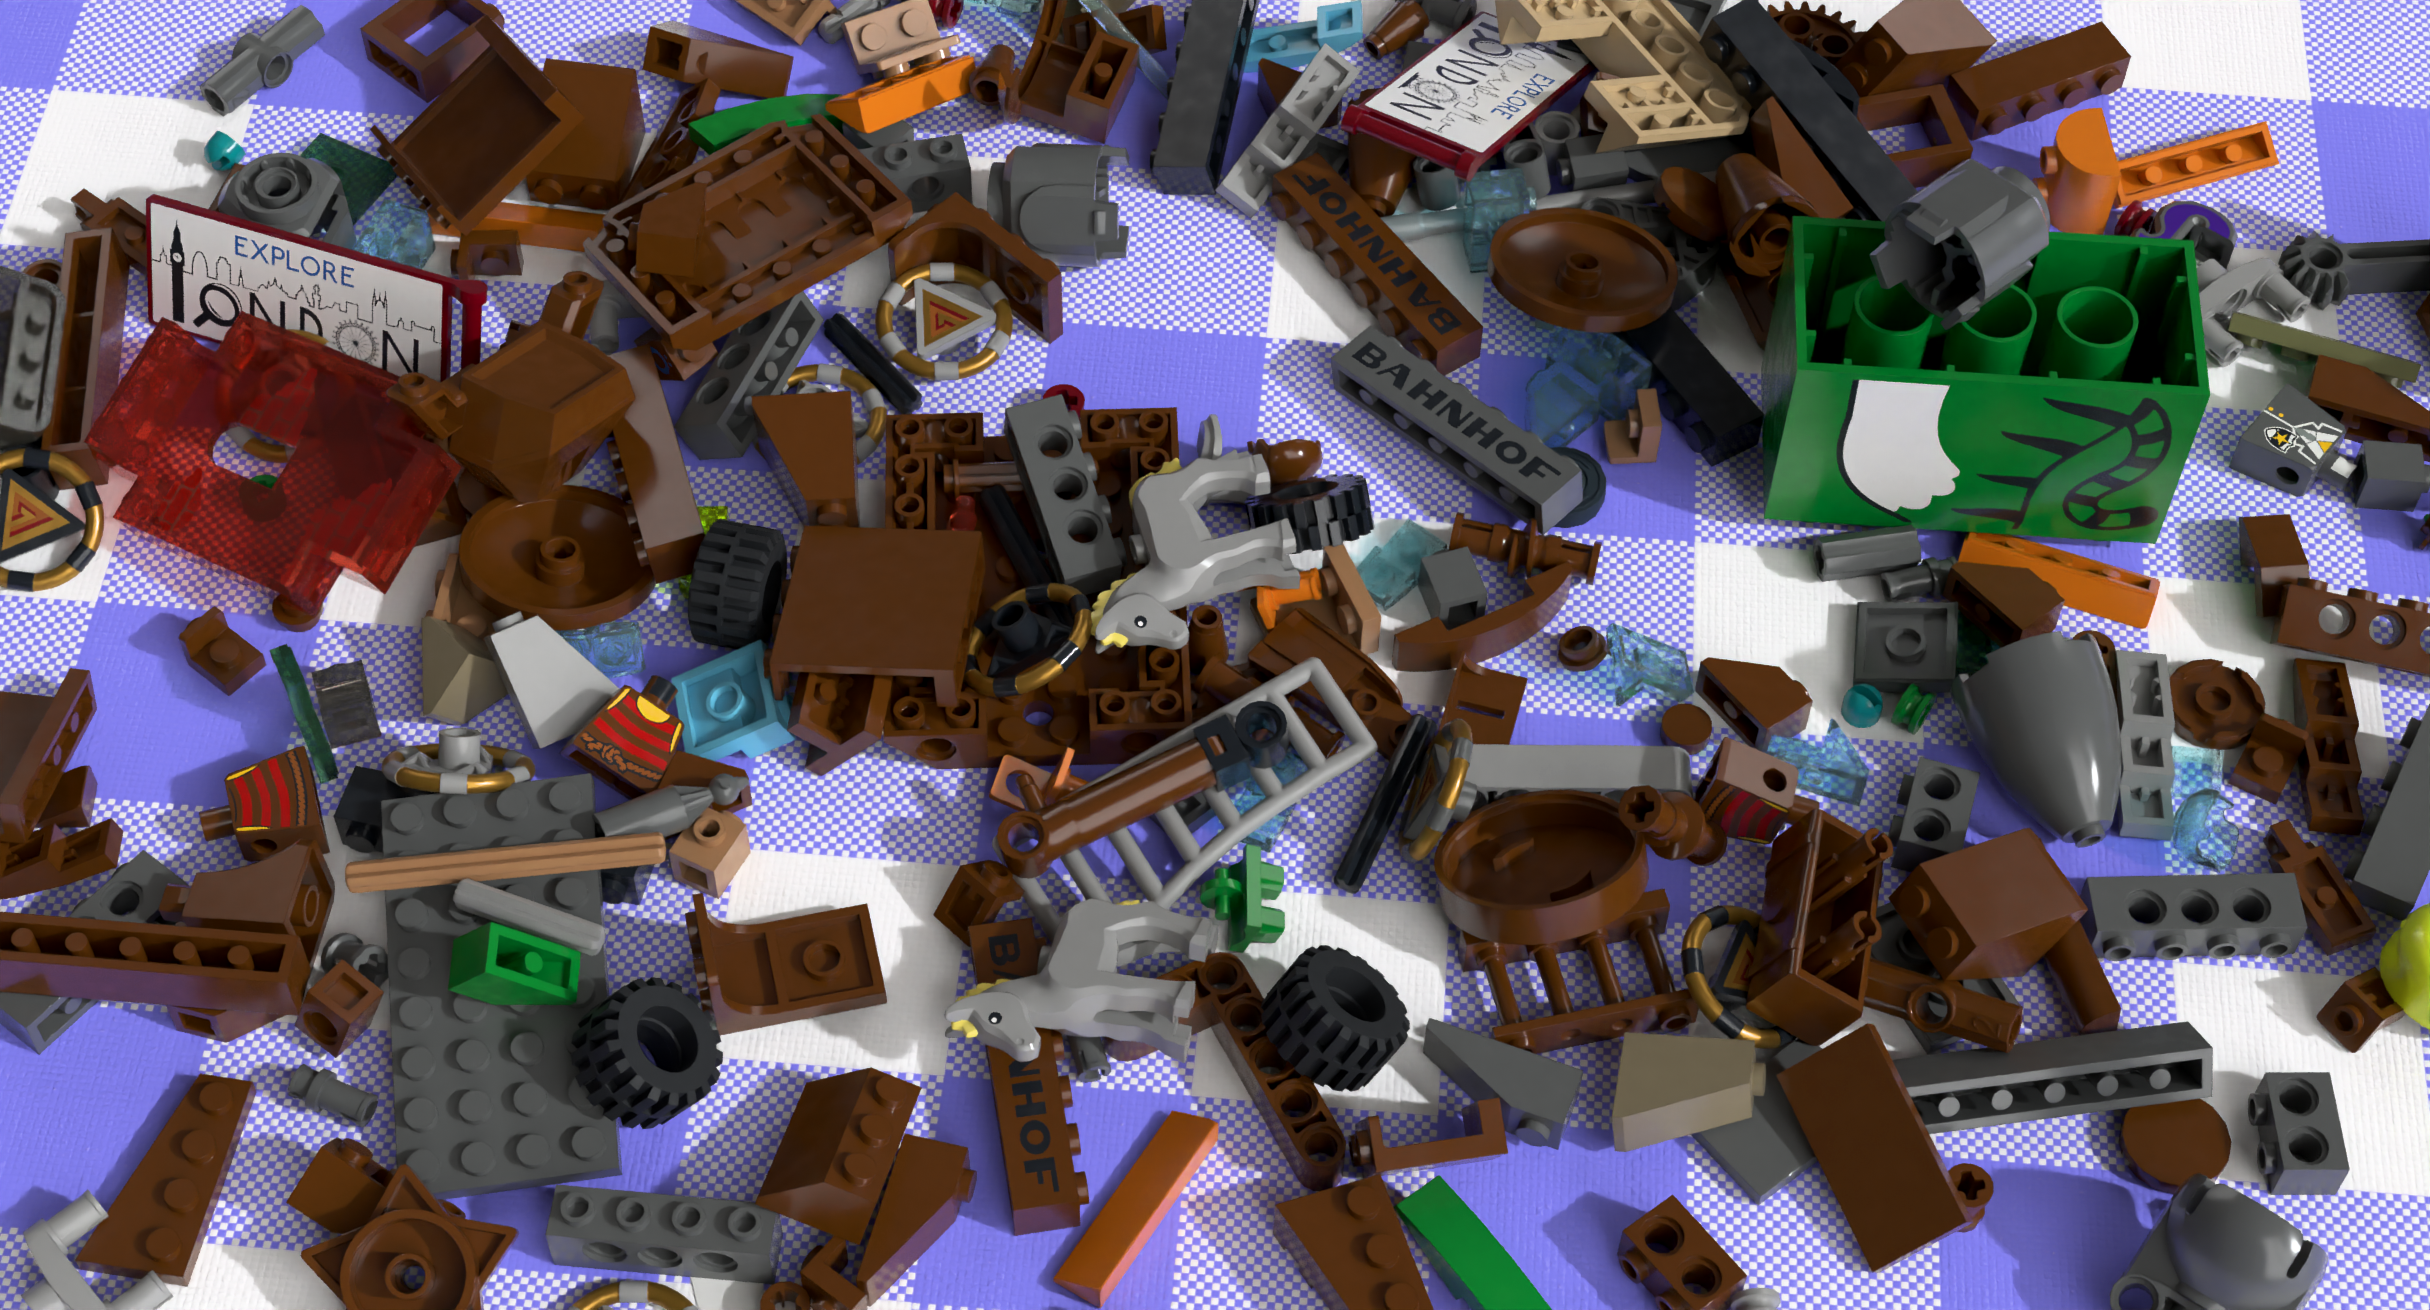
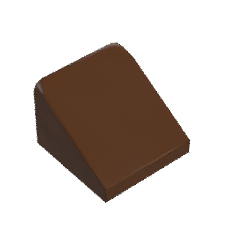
M80 766L63 773L37 823L38 828H44L53 823L59 828L90 827L98 785L90 766Z

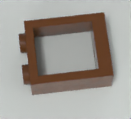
M400 0L361 27L360 30L368 61L426 103H429L439 96L490 46L474 26L487 14L504 30L505 20L495 5L491 3L486 4L482 0ZM446 10L469 25L427 57L404 41Z
M1943 84L1859 98L1857 119L1867 131L1921 123L1931 147L1887 154L1914 188L1927 186L1962 161L1971 159L1973 147Z

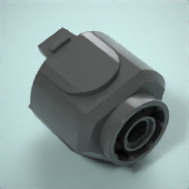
M1036 143L1031 147L1016 146L1007 155L1005 162L992 163L988 181L987 212L997 224L1010 234L1015 233L1019 235L1027 247L1043 259H1050L1056 266L1100 267L1103 259L1126 258L1130 231L1129 226L1119 225V203L1109 202L1108 165L1129 166L1130 157L1127 149L1111 147L1109 145H1104L1103 147L1102 145Z
M282 152L266 154L252 160L241 171L236 172L221 191L218 201L220 213L309 238L313 234L321 233L324 227L326 234L322 240L323 242L359 251L341 180L332 168L317 159H305L296 154Z
M1967 159L1897 205L1889 213L1885 223L1884 236L1886 241L1869 256L1882 289H1889L1901 282L1920 305L1936 316L1943 318L1940 324L1947 331L1958 322L1968 321L1980 310V307L2005 291L2033 268V264L2030 261L2049 245V209L2037 186L2020 171L2007 166H1999L1991 170L1973 159Z

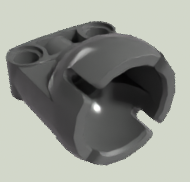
M2197 1173L2179 1185L2123 1275L2113 1285L2110 1292L2111 1310H2122L2119 1305L2121 1296L2127 1290L2139 1288L2150 1295L2153 1301L2150 1310H2303L2325 1276L2329 1257L2318 1244L2309 1240H2303V1234L2299 1229L2268 1208L2225 1184H2215L2207 1176Z

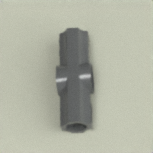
M300 5L290 11L261 36L254 32L247 33L236 43L232 53V60L199 86L202 97L207 100L214 111L225 116L233 112L264 85L269 88L281 86L292 72L293 61L325 36L323 25L317 20L311 10Z

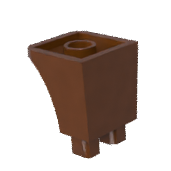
M300 839L284 850L249 865L214 872H197L192 886L168 883L159 905V912L164 920L176 921L175 926L297 935L300 937L311 967V975L334 903L335 881L317 840Z

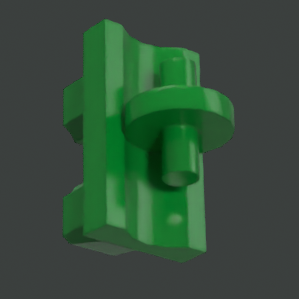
M1246 844L1243 848V859L1240 862L1231 865L1228 869H1216L1214 879L1204 882L1199 890L1201 904L1215 910V918L1217 920H1228L1229 951L1243 953L1252 941L1276 943L1285 929V912L1281 909L1262 906V898L1276 900L1282 892L1284 867L1261 861V847Z

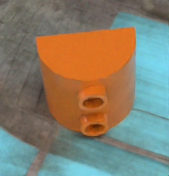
M2088 108L2067 116L2057 129L2053 146H2043L2041 148L2040 169L2044 177L2033 178L2032 182L2037 186L2046 201L2052 226L2065 233L2103 235L2119 186L2121 172L2102 108Z

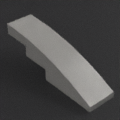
M1325 43L1251 140L1215 191L1249 218H1252L1272 192L1273 175L1293 165L1361 71Z
M2116 650L2118 721L2121 737V777L2117 801L2119 836L2171 841L2175 829L2171 787L2175 778L2171 737L2175 727L2167 656L2166 654Z

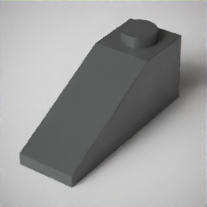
M1429 1018L1425 1030L1423 1053L1474 1102L1500 1098L1506 1132L1516 1135L1521 1141L1531 1146H1548L1558 1150L1579 1096L1584 1070Z

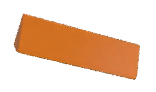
M970 55L949 56L926 64L925 62L910 68L906 72L882 79L831 99L825 104L826 111L862 133H872L970 93L969 77L976 68L974 57H970Z
M2260 122L2117 161L2121 172V179L2113 205L2118 209L2129 206L2134 200L2144 202L2278 165V157L2267 122Z
M500 202L473 230L518 231L520 244L585 252L583 242L588 237L593 241L604 228L602 219L605 217V214ZM424 204L419 206L417 216L421 232L461 236V232L453 224L444 229L426 211L427 207Z
M1967 532L1958 558V562L2029 568L2040 579L2050 583L2057 590L2058 594L2065 599L2064 606L2140 629H2145L2148 626L2161 582L2156 578L2009 534Z
M1172 1110L1054 1276L1053 1282L1101 1309L1218 1141L1219 1124L1209 1118Z

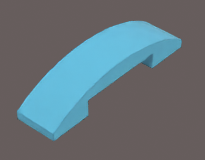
M1361 0L1318 6L1317 20L1253 29L1244 73L1258 72V63L1262 58L1294 68L1309 64L1325 43L1337 53L1351 47L1363 39Z

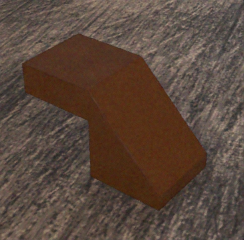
M1151 4L1121 13L1092 10L1063 18L1062 21L1064 44L1088 52L1097 31L1140 45L1138 58L1167 50L1163 6Z
M2290 514L2239 517L2241 566L2254 567L2256 616H2276L2282 586L2287 584L2297 585L2298 577L2310 578L2309 563Z

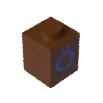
M653 327L634 340L637 347L645 344L650 345L660 380L685 381L719 354L713 343L697 351L673 349Z

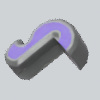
M2173 201L2159 209L2154 217L2149 233L2143 228H2137L2130 237L2194 240L2195 258L2202 262L2215 259L2227 269L2238 235L2233 223L2214 208L2195 201Z

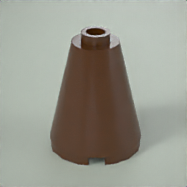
M1380 88L1361 91L1359 99L1354 101L1352 97L1348 107L1351 104L1358 106ZM1360 132L1357 135L1347 133L1350 187L1379 217L1392 216L1414 175L1412 163L1416 155Z
M1747 153L1736 154L1723 161L1715 175L1730 253L1736 265L1747 274L1759 277L1771 276L1769 270L1783 266L1793 216L1819 217L1809 201L1753 155Z

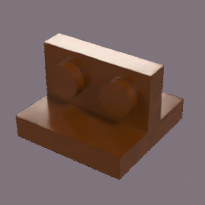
M799 672L787 731L810 743L805 764L806 769L819 776H823L881 740L893 675Z

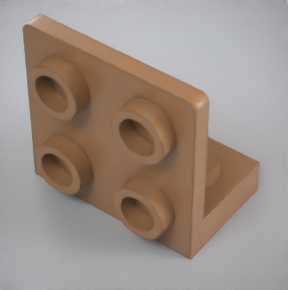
M907 0L840 23L857 74L872 73L874 80L882 77L888 78L910 70L908 61L913 60L914 65H919L951 56L949 47L961 43L958 34L940 37L928 0Z
M1344 544L1336 547H1323L1322 568L1318 569L1322 585V599L1280 605L1279 610H1276L1277 625L1295 608H1303L1364 654L1368 655L1377 652L1379 648L1381 614ZM1257 597L1250 600V610L1265 637L1268 631L1258 611Z

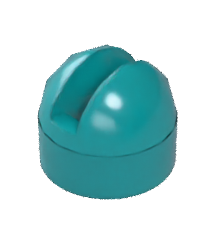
M216 131L204 147L205 160L208 163H212V167L218 171L231 170L234 164L239 163L246 155L243 148L235 140L221 131Z
M1866 683L1856 684L1850 688L1844 695L1841 705V714L1844 720L1858 728H1868L1875 725L1879 721L1883 710L1881 692L1874 686Z

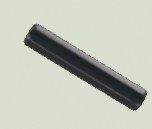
M836 313L832 318L825 320L823 324L825 328L824 335L901 414H912L915 410L921 408L923 404L921 401L922 394L843 314Z

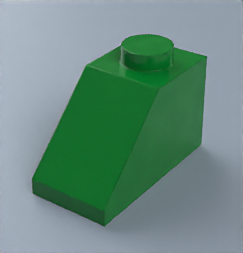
M489 922L453 940L448 990L493 1005H571L577 1001L581 952L494 922Z

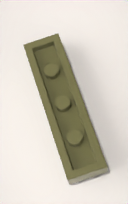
M2233 310L2227 326V330L2235 332V338L2244 345L2261 349L2264 341L2282 346L2281 355L2308 362L2310 354L2317 356L2320 354L2367 367L2397 388L2402 387L2404 380L2416 383L2421 364L2415 361Z

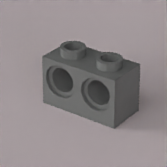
M1919 757L1914 776L1903 775L1896 804L1906 806L1903 817L1893 816L1888 834L1893 847H1896L1891 864L1892 868L1912 872L1920 863L1963 849L1980 772ZM1919 837L1927 838L1931 841H1925Z
M2265 1072L2255 1093L2249 1095L2248 1117L2250 1124L2258 1127L2260 1142L2257 1148V1164L2259 1172L2262 1175H2267L2270 1195H2336L2350 1171L2330 1072ZM2282 1105L2293 1108L2297 1113L2286 1110ZM2291 1153L2302 1156L2308 1162L2296 1159Z

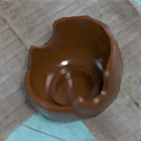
M1258 439L1256 443L1253 441L1247 442L1250 455L1262 454L1269 470L1270 486L1285 485L1288 481L1307 480V477H1312L1320 469L1323 460L1319 440H1315V443L1312 440L1293 439L1279 442L1275 445H1268L1264 439Z

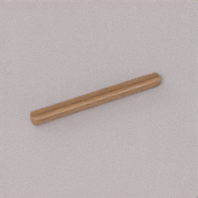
M652 832L353 861L346 865L345 882L351 893L456 884L466 878L474 881H486L661 864L666 859V843L662 833Z

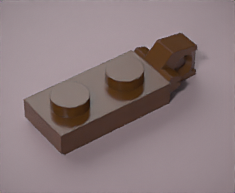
M85 188L73 196L70 200L74 204L76 217L82 221L80 223L82 230L112 227L130 266L147 277L146 215L120 197H117L115 200L110 199L105 203Z
M2289 819L2270 825L2266 837L2263 838V843L2271 855L2268 862L2273 870L2272 872L2295 873L2307 926L2325 954L2329 956L2371 940L2377 931L2375 924L2322 845L2316 847L2311 841L2304 843Z

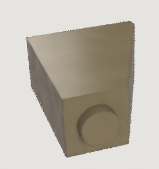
M1624 1032L1612 1110L1615 1151L1628 1152L1752 1118L1754 1096H1764L1766 1082L1765 1063H1756L1755 1041Z

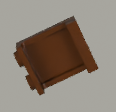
M1500 1098L1479 1100L1461 1109L1466 1137L1390 1148L1385 1147L1383 1144L1379 1116L1366 1117L1355 1124V1134L1348 1135L1353 1168L1361 1167L1364 1179L1377 1174L1385 1176L1489 1161L1508 1154Z

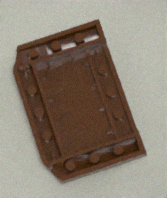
M816 114L811 115L812 123L788 127L785 120L768 123L611 208L602 219L604 228L593 241L588 237L583 242L586 257L673 349L697 351L889 243L893 237L903 230L912 217L911 200L824 116ZM696 182L707 183L706 221L694 278L636 271V252L628 251V235L630 223H639L643 204Z

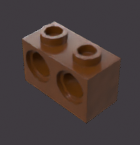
M1673 1194L1622 1231L1617 1252L1619 1264L1631 1281L1636 1284L1642 1283L1655 1297L1659 1310H1727L1730 1308L1731 1297L1744 1289L1747 1274ZM1660 1243L1665 1245L1671 1252L1657 1253L1647 1245ZM1695 1283L1704 1287L1708 1293L1694 1294L1688 1291L1684 1285Z

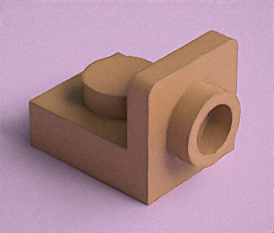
M1637 389L1634 409L1626 410L1625 420L1604 422L1603 434L1607 460L1610 464L1656 462L1662 431L1656 389Z

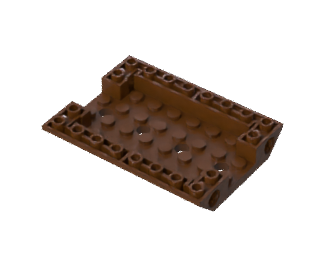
M1177 407L1080 410L1082 438L1078 439L1082 452H1090L1093 459L1098 462L1099 483L1095 489L1098 496L1105 494L1112 514V523H1109L1108 526L1113 538H1121L1126 551L1127 566L1122 567L1120 580L1126 579L1128 575L1137 573L1145 567L1144 564H1135L1130 549L1129 536L1134 535L1132 509L1129 504V491L1140 478L1148 475L1150 472L1155 474L1159 472L1164 462H1171L1175 458L1179 459ZM983 412L886 415L885 528L982 531L986 570L976 621L987 608H990L1009 594L1026 587L980 505L981 492L959 493V498H954V493H944L943 464H952V459H958V464L1014 462L1006 436H984ZM1056 450L1042 452L1045 456L1052 458L1062 455ZM1006 491L1038 550L1046 554L1025 491ZM1060 492L1056 494L1059 498L1064 500H1073L1077 498V496L1071 492ZM1077 534L1071 537L1079 543H1088L1093 540L1084 534ZM1046 558L1044 561L1052 573L1048 558ZM1103 591L1085 595L1091 608L1097 602L1098 595ZM1035 605L1028 606L1031 612L1040 615ZM1187 605L1170 611L1184 620L1188 628ZM995 630L983 641L977 655L981 673L985 676L1000 638ZM1091 634L1081 655L1065 672H1062L1045 685L1022 695L997 698L979 694L963 682L958 707H937L934 677L893 676L883 726L884 743L936 769L999 768L1001 760L1005 755H1011L1036 767L1056 766L1068 747L1075 750L1070 766L1123 764L1192 724L1189 644L1187 642L1182 648L1176 650L1153 645H1124L1120 648L1114 644L1100 654H1097L1095 648L1098 640ZM1050 657L1018 673L1017 675H1021L1035 669L1036 667L1046 662ZM1034 712H1044L1052 717L1048 723L1040 726L1032 725L1025 720L1028 715Z

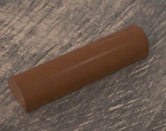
M2078 920L2043 956V959L2079 1035L2117 1031L2121 1007L2080 920Z

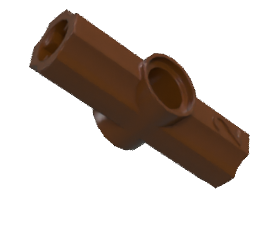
M1870 957L1868 986L1864 999L1865 1007L1911 1021L1916 1028L1924 1032L1935 1033L1941 1031L2005 1053L2012 1050L2020 1032L2023 1020V1006L1964 988L1956 980L1944 981L1942 977L1933 978ZM1931 992L1941 995L1947 1005L1945 1017L1934 1014L1930 1009L1928 999Z

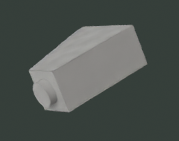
M521 611L493 622L492 625L495 633L484 637L533 749L544 748L577 733L604 702L620 689L538 615L525 620Z

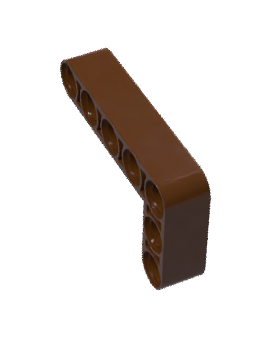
M1217 952L1207 955L1205 962L1193 961L1154 978L1169 981H1195L1193 1008H1191L1188 1018L1178 1017V1023L1192 1026L1191 1036L1211 1027L1299 1182L1312 1191H1323L1337 1186L1343 1178L1346 1151L1344 1134L1311 1078L1298 1073L1290 1062L1285 1061L1280 1056L1276 1045L1270 1042L1266 1034L1268 1029L1262 1024L1261 1015L1264 1012L1261 1008L1264 998L1243 962L1231 953ZM1218 983H1225L1230 985L1231 987L1226 989H1217L1212 985ZM1240 1025H1251L1256 1029L1251 1031H1241L1236 1027ZM1106 1036L1102 1037L1105 1052L1118 1061L1128 1062L1136 1060L1158 1050L1156 1047L1141 1042L1119 1041ZM1275 1067L1281 1071L1275 1074H1267L1260 1071V1069ZM1295 1109L1306 1113V1115L1297 1118L1290 1117L1284 1112ZM1315 1153H1325L1331 1159L1322 1162L1316 1161L1309 1156Z

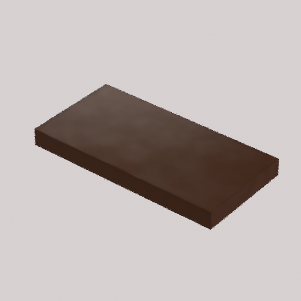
M1865 1024L1776 1075L1872 1273H1880L1973 1223L1875 1025Z

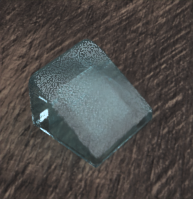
M2172 745L2175 778L2171 787V796L2220 801L2224 750Z

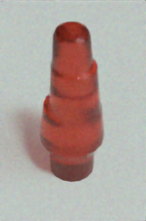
M965 495L956 498L955 510L950 514V530H975L977 516L974 512V498Z

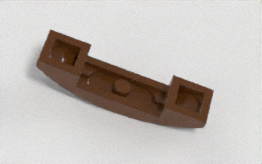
M1566 562L1525 579L1522 600L1449 631L1437 616L1394 634L1392 665L1396 671H1443L1457 668L1462 651L1466 652L1467 657L1471 661L1479 663L1515 648L1539 632L1561 610L1569 596L1573 568Z

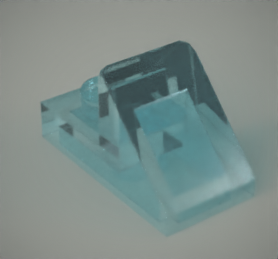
M1615 623L1610 624L1606 628L1608 670L1617 707L1623 705L1643 689L1680 703L1694 693L1685 651Z
M1831 718L1822 748L1809 745L1797 738H1784L1772 734L1766 754L1796 766L1799 771L1796 789L1860 806L1870 770L1834 719Z

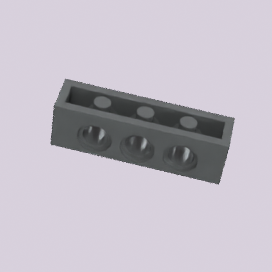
M962 134L858 149L911 200L913 213L928 211L933 205L943 202L955 192L973 204L971 167Z
M804 291L736 328L727 339L674 426L699 460L743 457L757 433L751 396L780 395L824 321Z
M1062 394L1005 408L1004 434L1055 581L1059 584L1071 586L1079 590L1083 595L1110 589L1112 582L1120 580L1122 567L1127 566V556L1121 538H1113L1108 526L1109 523H1112V514L1105 494L1097 495L1093 481L1097 480L1093 457L1090 452L1083 453L1078 439L1082 438V430L1076 411L1067 410ZM1056 450L1062 455L1052 458L1045 456L1042 452ZM1060 492H1071L1075 494L1077 498L1073 500H1064L1059 498L1056 494ZM1077 534H1084L1093 540L1088 543H1079L1071 537Z
M142 850L130 862L118 867L111 879L91 897L81 900L68 917L175 926L176 921L163 919L159 912V905L168 883L188 884L145 850ZM134 910V911H132V912L129 913V914L123 915L124 913H126V912H128V911ZM0 992V1024L40 1055L99 1000Z
M2295 873L2087 877L2080 894V898L2089 909L2079 919L2097 958H2105L2109 961H2124L2131 957H2158L2162 960H2176L2183 956H2210L2214 959H2227L2235 955H2262L2267 958H2278L2287 954H2294L2307 929ZM2187 918H2191V919L2195 920L2196 922H2192V921L2188 920ZM2134 919H2139V920L2143 921V922L2146 923V924L2137 922V921L2134 920Z
M556 1184L545 1236L554 1265L773 1285L776 1279L783 1230L780 1214L755 1205V1202Z

